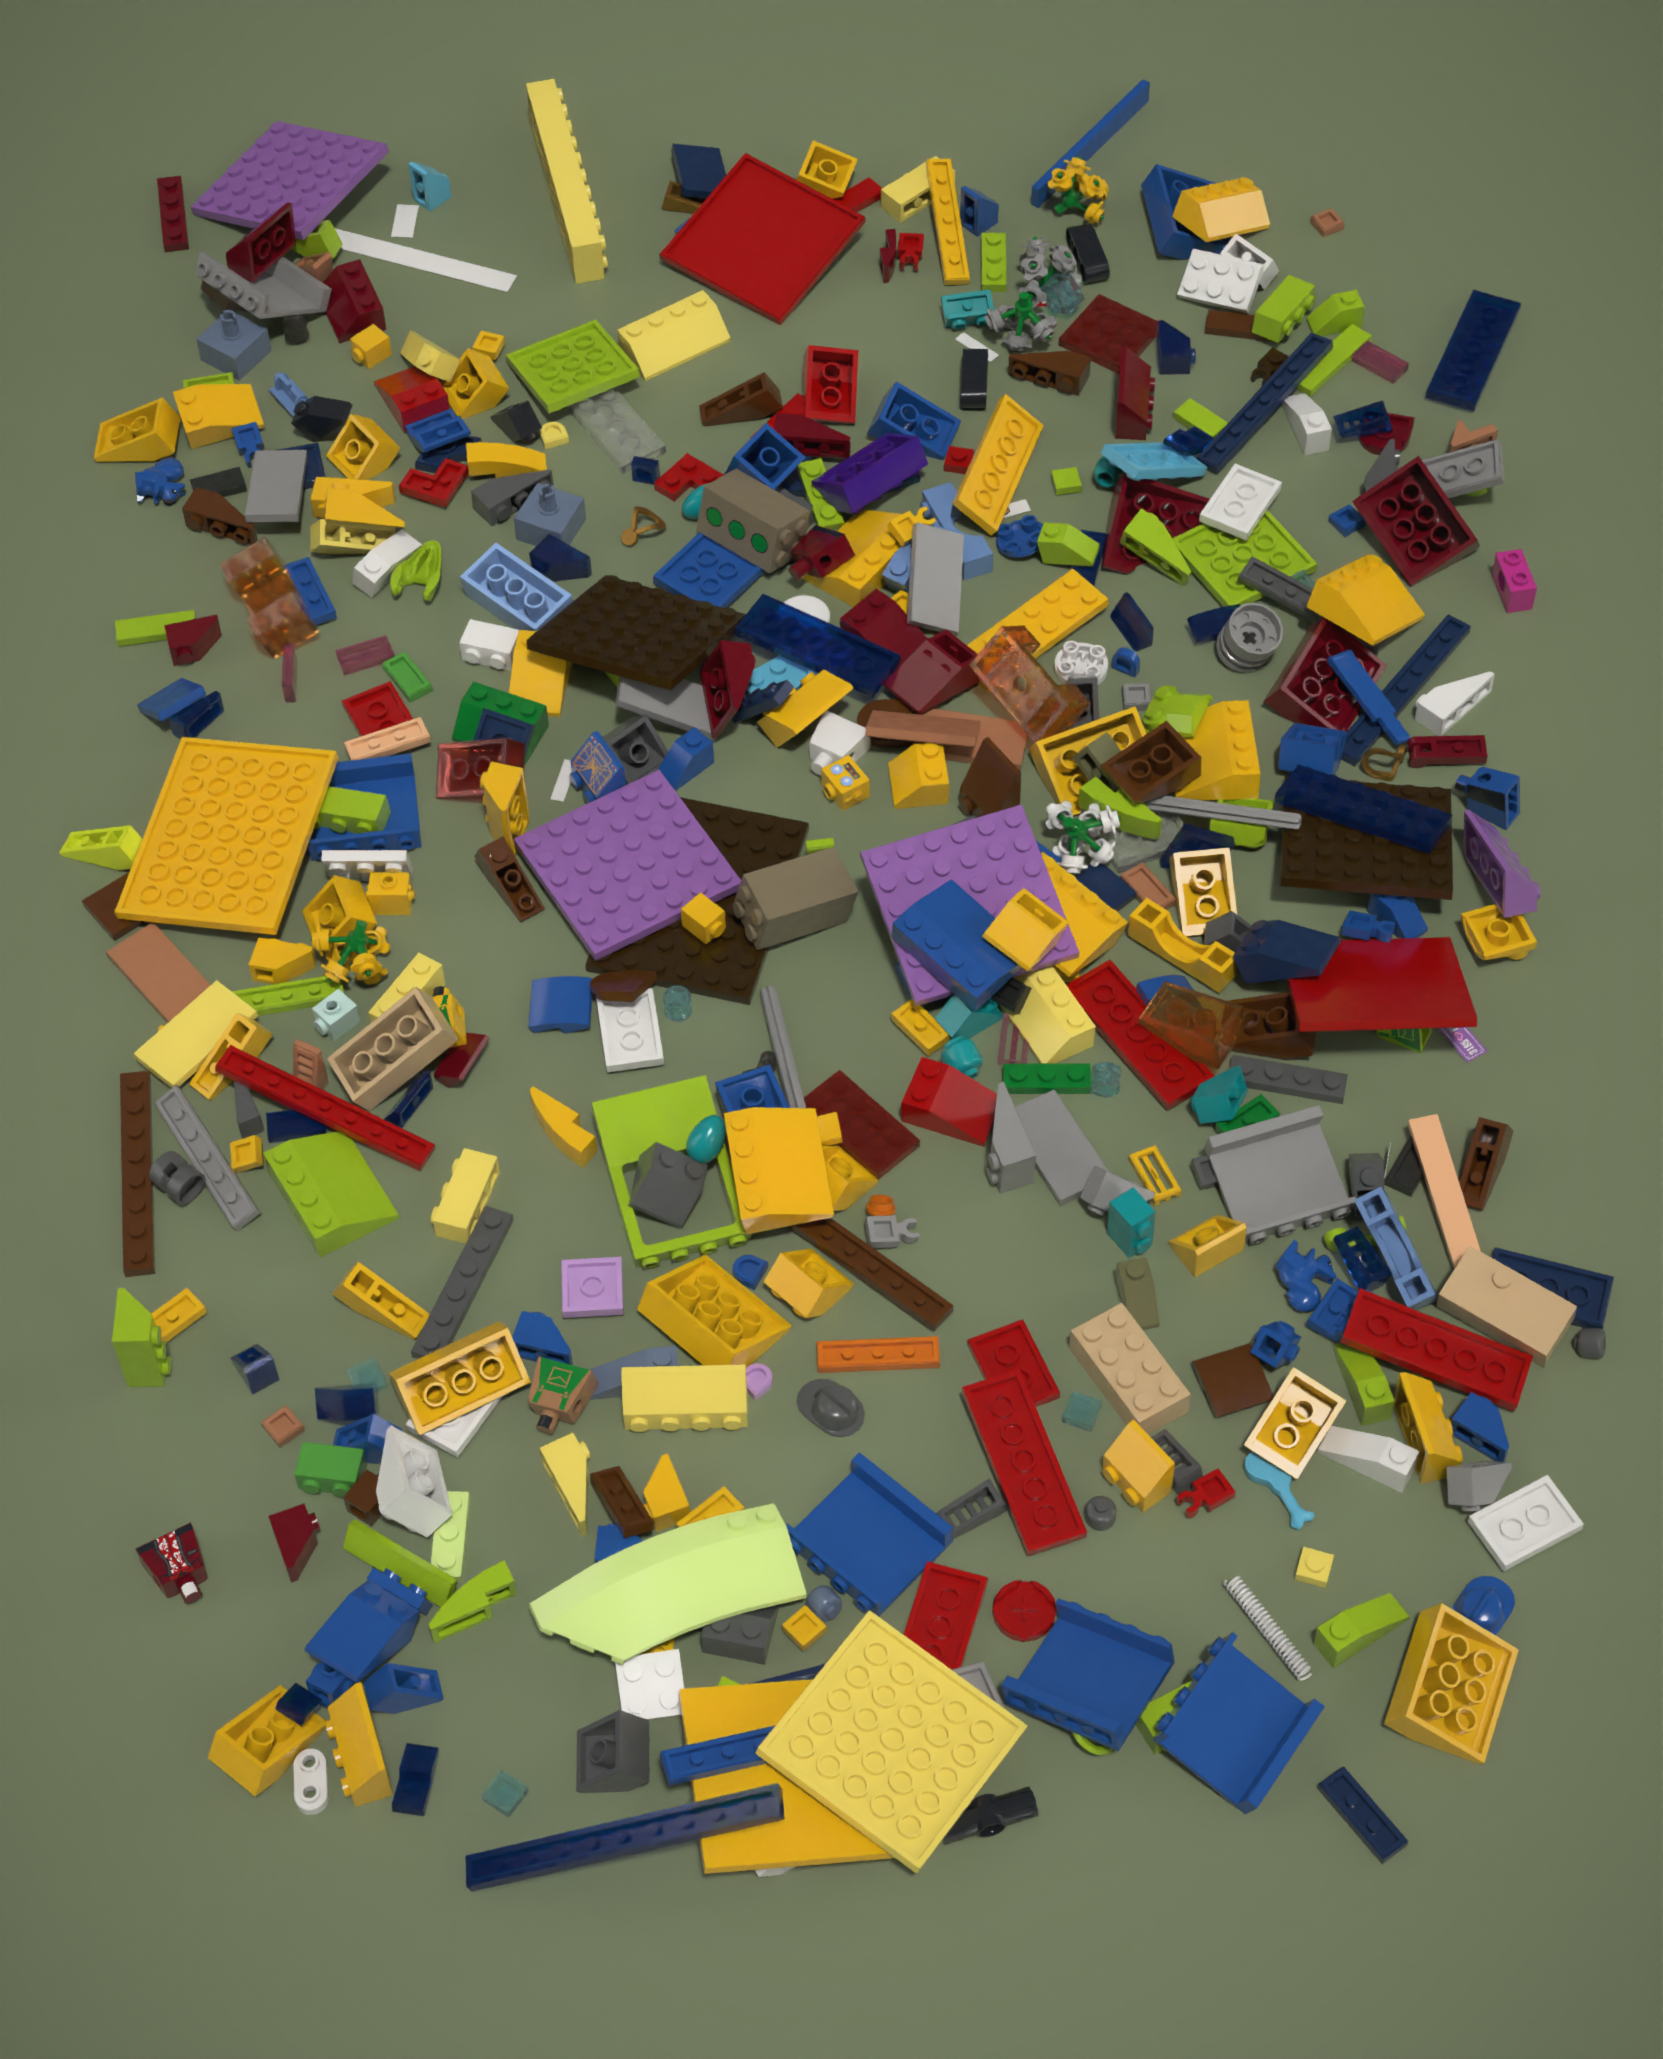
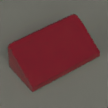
M466 1032L467 1043L448 1050L435 1070L434 1077L448 1088L462 1082L488 1042L489 1037L487 1035Z

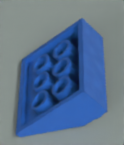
M1158 164L1154 166L1141 186L1160 254L1177 259H1190L1193 249L1220 254L1232 237L1205 242L1172 217L1182 190L1215 184V182Z
M952 879L912 904L892 923L891 937L974 1012L1022 968L982 937L995 920V917Z

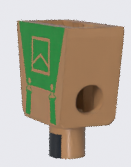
M538 1357L528 1402L534 1413L540 1415L536 1424V1428L539 1431L553 1434L558 1420L574 1424L599 1384L592 1370Z

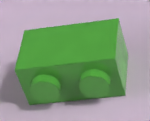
M302 1442L294 1474L298 1489L310 1494L326 1492L333 1493L338 1497H344L366 1471L367 1461L364 1449Z

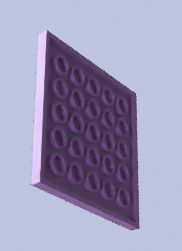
M276 121L191 206V209L196 216L255 228L270 214L289 202L292 203L295 238L304 240L385 157L389 149L386 143Z
M660 770L514 838L515 847L595 961L680 920L681 908L700 892L715 903L737 892L741 883V879Z
M1022 805L860 852V858L915 1006L949 997L954 993L891 937L892 923L912 904L952 879L995 918L1009 900L1025 888L1066 919ZM1069 925L1056 946L1029 971L1021 968L1013 977L1078 958L1079 950Z

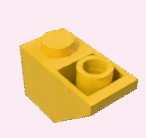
M259 937L248 965L252 981L278 984L288 982L315 968L317 962L312 946L304 943L283 942L275 938L266 939Z

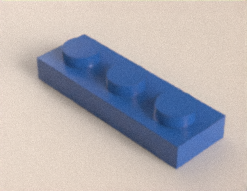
M307 557L284 565L285 572L311 625L315 626L337 618L336 611L310 558Z

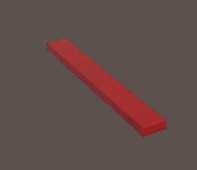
M232 1045L229 1046L215 1066V1072L419 1171L423 1169L435 1150V1144Z

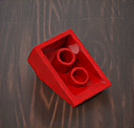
M808 345L803 355L802 373L805 417L816 421L855 424L859 350Z
M416 366L374 381V386L404 434L406 433V425L450 409L448 394L439 380Z
M921 1057L901 1102V1122L984 1147L994 1125L997 1094L948 1064Z

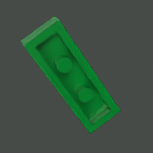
M1090 1063L1003 1064V1082L1009 1094H1045L1052 1090H1055L1057 1094H1091Z

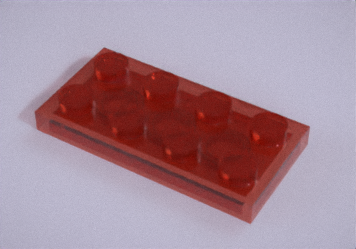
M840 1069L804 1097L806 1108H815L817 1116L837 1112L843 1143H838L837 1145L878 1180L920 1147V1139Z

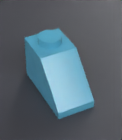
M416 162L408 164L413 199L416 203L431 212L451 198L450 180L445 174Z

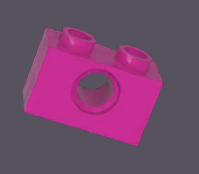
M1522 549L1497 552L1495 554L1492 576L1506 612L1512 613L1533 609L1537 587Z

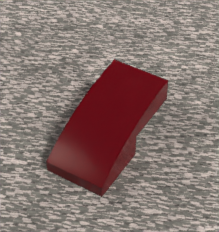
M895 229L885 230L886 247L880 248V269L883 283H889L896 267Z

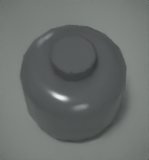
M1582 1328L1579 1336L1574 1338V1348H1578L1579 1355L1583 1358L1601 1359L1606 1349L1605 1331L1601 1328Z
M1096 1496L1090 1499L1085 1509V1520L1088 1526L1098 1531L1111 1528L1115 1523L1117 1512L1114 1502L1105 1496Z

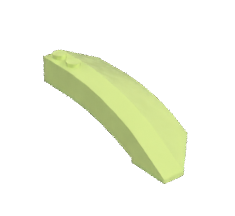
M772 1503L687 1524L630 1546L591 1565L530 1603L529 1608L541 1632L553 1636L554 1633L569 1638L572 1645L592 1653L598 1650L612 1656L611 1661L624 1665V1661L686 1632L749 1611L804 1599L807 1593L786 1524L775 1504Z

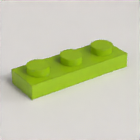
M981 233L982 290L991 289V292H1006V233Z
M818 458L801 462L796 467V471L806 499L813 505L815 524L831 530L841 528L844 525L841 512L837 511L811 482L826 472L822 459Z

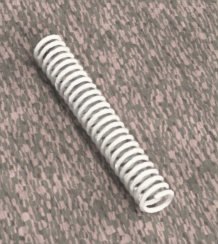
M1240 1576L1234 1577L1228 1584H1226L1227 1580H1225L1224 1587H1227L1233 1598H1236V1602H1239V1606H1242V1610H1245V1613L1248 1614L1254 1625H1257V1629H1260V1633H1263L1269 1644L1273 1645L1272 1648L1276 1649L1275 1652L1279 1653L1278 1656L1282 1657V1661H1285V1664L1288 1665V1668L1291 1669L1297 1680L1303 1681L1312 1675L1311 1673L1302 1678L1300 1676L1306 1674L1311 1669V1666H1307L1308 1662H1304L1305 1658H1301L1302 1654H1298L1299 1650H1295V1646H1292V1642H1289V1638H1286V1634H1283L1280 1626H1277L1271 1615H1267L1268 1611H1264L1265 1607H1261L1262 1603H1258L1259 1600L1255 1599L1256 1596L1252 1595L1253 1592L1249 1591L1250 1588L1246 1587L1247 1584H1243Z

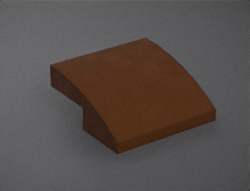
M1250 1343L1192 1361L1202 1391L1205 1390L1214 1419L1271 1401L1274 1398L1257 1356L1250 1352L1252 1349Z

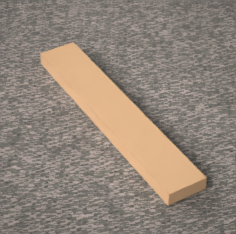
M1438 1114L1410 1119L1408 1120V1127L1454 1271L1469 1245L1479 1251L1481 1250Z

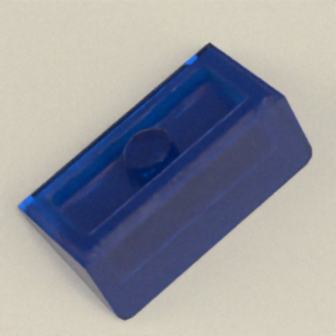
M1128 592L1124 593L1113 609L1110 618L1131 648L1137 652L1152 646L1154 627Z
M425 1070L415 1078L385 1116L384 1120L400 1128L404 1127L433 1089L430 1071Z

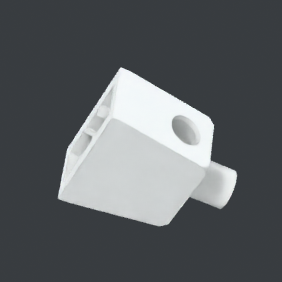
M826 710L809 743L810 758L813 760L811 769L816 774L821 775L822 768L847 755L856 762L871 748V737L865 735L866 728Z

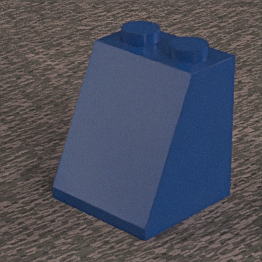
M765 423L734 455L725 474L737 468L775 490L805 459V456L771 426Z

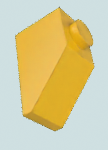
M668 1453L661 1456L643 1491L645 1502L643 1505L654 1521L655 1532L675 1526L678 1521L690 1513V1505Z

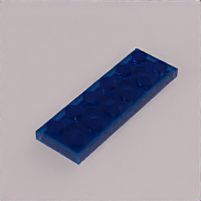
M1477 290L1472 291L1428 386L1426 398L1475 411L1520 312V302Z
M765 594L760 596L735 627V636L814 672L819 673L824 669L850 683L854 690L872 698L901 662V655Z
M1299 764L1275 794V802L1427 853L1432 852L1452 824L1453 815L1440 809L1430 808L1412 800H1406L1391 795L1388 792L1369 788L1363 784L1354 783L1339 778L1336 775L1327 774Z

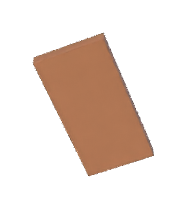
M930 708L922 713V715L981 721L980 731L974 747L943 744L946 760L972 763L983 739L989 737L1021 771L1031 723Z
M872 710L866 725L865 735L867 737L974 747L980 731L981 721Z
M153 922L106 951L110 961L166 1023L170 1022L210 986V983Z

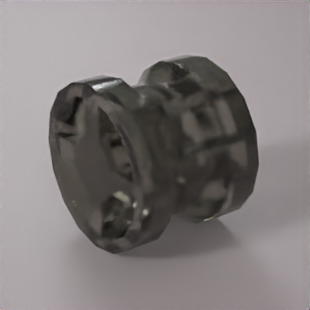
M291 315L283 318L282 327L287 343L301 345L309 339L307 321L303 315Z

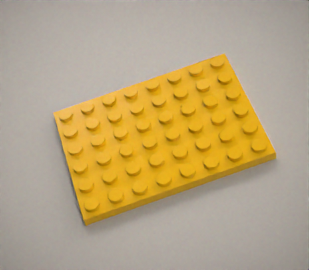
M182 737L115 909L117 919L276 935L339 758L337 752L333 750Z

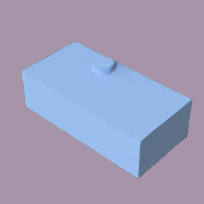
M498 543L489 548L460 576L465 595L513 629L538 631L573 602L570 593Z

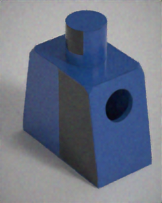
M1480 767L1471 778L1460 775L1457 779L1455 790L1467 794V809L1503 830H1507L1520 814V776L1487 767Z

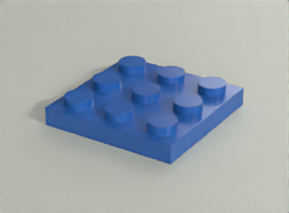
M699 532L653 575V583L672 594L686 595L690 599L708 601L712 605L727 608L764 573V570Z

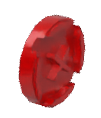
M1022 1580L1012 1581L1003 1586L995 1596L992 1611L994 1623L1002 1634L1012 1640L1020 1642L1036 1641L1045 1636L1054 1625L1056 1618L1055 1599L1048 1588L1039 1582L1031 1580L1030 1582H1021Z

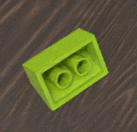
M118 1288L112 1344L127 1386H165L166 1375L171 1373V1358L166 1356V1343L161 1341V1328L155 1325L152 1314L125 1288Z

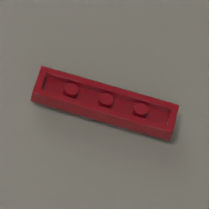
M181 176L158 178L157 186L164 251L166 253L189 250Z

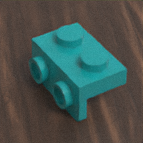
M991 289L941 296L945 328L962 329L969 324L985 326V315H988L987 309H995L993 307Z

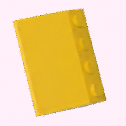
M865 509L854 514L837 532L846 535L855 556L823 578L806 574L802 579L852 607L876 588L881 590L886 585L882 573L895 552L901 547L887 525L891 520L902 514Z
M1369 554L1317 579L1306 606L1372 646L1419 622L1425 616L1393 569L1383 563L1380 557Z
M1249 700L1221 701L1208 706L1195 731L1194 737L1184 738L1201 756V775L1180 790L1175 791V797L1201 801L1259 799L1261 773Z
M1136 706L1036 741L1029 748L1037 771L1055 803L1061 804L1063 801H1069L1072 804L1070 810L1073 816L1085 812L1084 809L1078 806L1079 788L1089 780L1072 757L1106 732H1108L1121 751L1146 735Z
M1042 852V858L1065 917L1069 921L1068 925L1079 950L1078 958L1055 964L1063 973L1071 977L1115 946L1128 921L1103 902L1097 894L1080 883L1074 875L1068 873L1057 864L1052 857Z
M752 1107L724 1113L740 1217L746 1235L835 1217L815 1108Z
M706 1254L647 1282L637 1308L650 1322L654 1323L702 1365L746 1364L747 1367L754 1363L792 1327L788 1321Z
M1443 1603L1420 1611L1384 1724L1410 1740L1478 1764H1484L1519 1650Z

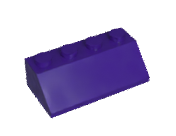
M886 433L811 482L837 511L856 514L864 509L863 506L869 502L881 499L882 494L886 491L899 487L906 478L918 475L920 469L928 465L918 436Z

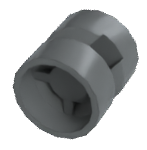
M168 1151L162 1154L152 1165L149 1172L150 1181L161 1190L166 1191L167 1195L180 1205L191 1203L198 1197L205 1186V1175L194 1166L188 1165V1162L175 1151Z

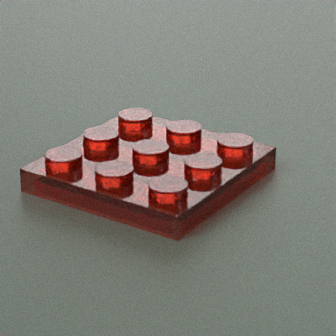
M1098 294L1060 336L1058 346L1073 353L1090 357L1092 362L1120 374L1121 348L1127 347L1139 357L1162 331L1163 323Z

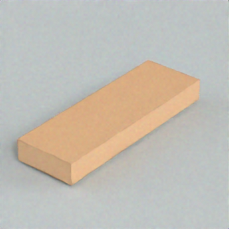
M418 717L344 742V747L350 761L390 756L430 743L431 740L422 718Z

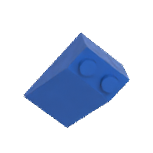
M896 381L884 395L867 434L875 439L880 438L886 433L918 436L925 456L943 460L961 420Z
M368 1580L346 1597L309 1641L304 1651L357 1683L412 1640L420 1611Z

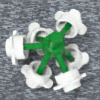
M1063 801L1061 804L1056 805L1050 803L1047 806L1048 820L1045 823L1049 829H1054L1055 827L1058 829L1065 828L1066 834L1061 836L1058 846H1054L1052 852L1061 857V863H1056L1063 866L1068 873L1073 875L1074 873H1080V868H1088V865H1083L1084 856H1078L1085 851V845L1080 842L1081 840H1084L1091 846L1088 855L1092 858L1090 864L1093 867H1096L1099 863L1106 864L1112 859L1114 855L1112 849L1116 844L1113 839L1107 842L1105 839L1100 838L1094 842L1087 835L1089 833L1090 836L1096 837L1100 834L1101 829H1103L1104 833L1113 832V835H1116L1115 828L1120 827L1119 821L1121 817L1117 815V811H1111L1109 805H1106L1107 810L1100 811L1098 804H1091L1088 811L1080 814L1079 819L1073 818V813L1070 810L1072 804L1069 801Z

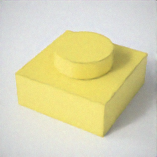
M1303 1547L1295 1580L1326 1588L1334 1555Z

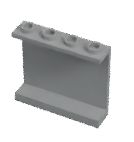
M204 251L199 253L195 271L197 277L259 319L326 312L332 290L285 257H281L253 283L245 280Z
M1320 1105L1208 1137L1204 1146L1231 1219L1244 1222L1247 1227L1245 1243L1258 1244L1267 1240V1236L1277 1233L1279 1236H1285L1293 1233L1296 1230L1295 1228L1304 1225L1307 1228H1312L1322 1224L1324 1219L1334 1217L1335 1220L1343 1219L1349 1216L1356 1203L1354 1200L1356 1197L1348 1198L1319 1123L1324 1116Z

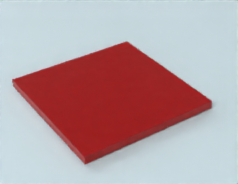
M745 153L659 255L660 260L781 325L865 224L866 219L865 216Z
M1450 937L1391 939L1390 942H1382L1378 939H1370L1369 941L1363 939L1341 940L1321 975L1286 979L1298 1028L1301 1032L1477 1027V1015Z

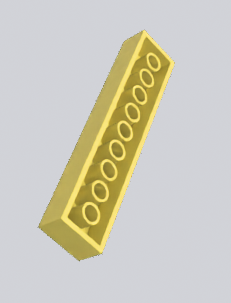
M554 79L526 83L530 123L575 283L605 279L604 268H608L606 254L602 253L603 250H606L604 235H599L601 233L599 218H594L596 216L594 201H589L592 199L590 186L584 184L587 183L584 168L580 169L582 167L580 152H575L577 150V142L575 136H571L573 134L571 120H566L568 118L566 104H561L564 102L562 89L556 87Z

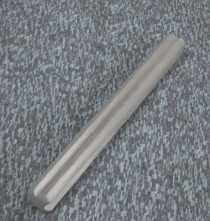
M1164 795L1143 802L1152 811L1298 830L1302 822V817L1298 813Z
M768 985L760 990V995L786 1101L790 1108H806L777 990L772 985Z

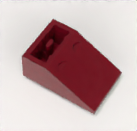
M946 629L925 640L884 682V687L916 713L921 714L979 683L982 657Z

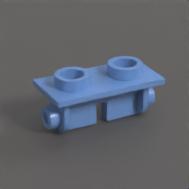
M278 372L274 375L275 386L270 388L269 391L294 417L295 413L293 411L300 401H306L309 398L286 373Z

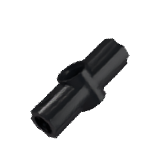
M1025 1787L999 1796L983 1794L975 1797L942 1840L944 1845L975 1835L982 1838L991 1837L1002 1832L1007 1825L1038 1816L1039 1811L1033 1791L1030 1787Z

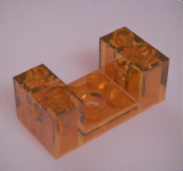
M265 537L220 564L228 582L243 599L251 615L247 618V621L255 637L273 659L319 632L283 559Z
M1025 625L1001 626L969 666L1034 742L1067 731L1091 704L1090 701L1075 684L1057 685L1032 656L1041 644ZM1020 677L1025 681L1023 692L1019 691L1017 687Z

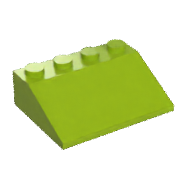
M339 1131L291 1139L263 1152L270 1176L320 1258L400 1218L352 1138Z

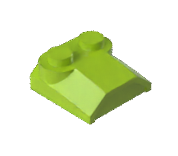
M1172 685L1158 688L1143 715L1142 720L1146 734L1167 721L1183 738L1194 737L1195 731L1213 697L1211 694L1179 693L1177 688Z
M1234 799L1218 800L1217 803L1273 810L1275 800ZM1211 819L1209 832L1212 838L1219 844L1241 845L1254 849L1266 843L1269 826Z

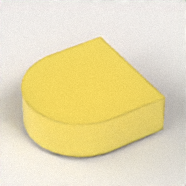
M548 422L540 429V437L545 449L569 443L567 431L559 422Z

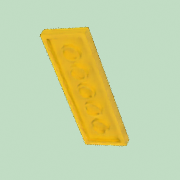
M1007 394L999 399L952 503L990 535H993L999 529L1044 426Z
M1071 569L967 645L982 657L980 682L977 684L990 693L1109 606V599L1077 571Z

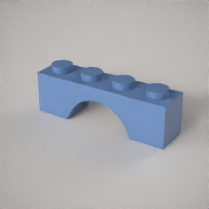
M952 482L922 491L920 508H928L923 517H927L928 520L935 518L934 524L964 535L962 579L968 580L992 572L993 553L983 535L965 534L953 525L961 518V511L952 504L957 494Z
M1379 1187L1355 1199L1354 1201L1368 1229L1376 1240L1407 1307L1419 1310L1437 1301L1438 1294L1387 1192L1382 1187Z

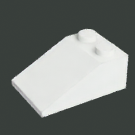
M391 1425L386 1432L376 1488L379 1511L386 1519H393L404 1525L409 1531L417 1532L428 1538L452 1515L438 1453L434 1448Z

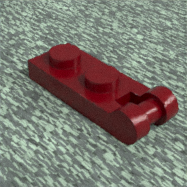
M1485 735L1416 736L1407 741L1408 751L1411 752L1409 756L1410 766L1413 768H1421L1431 764L1487 763L1488 754Z

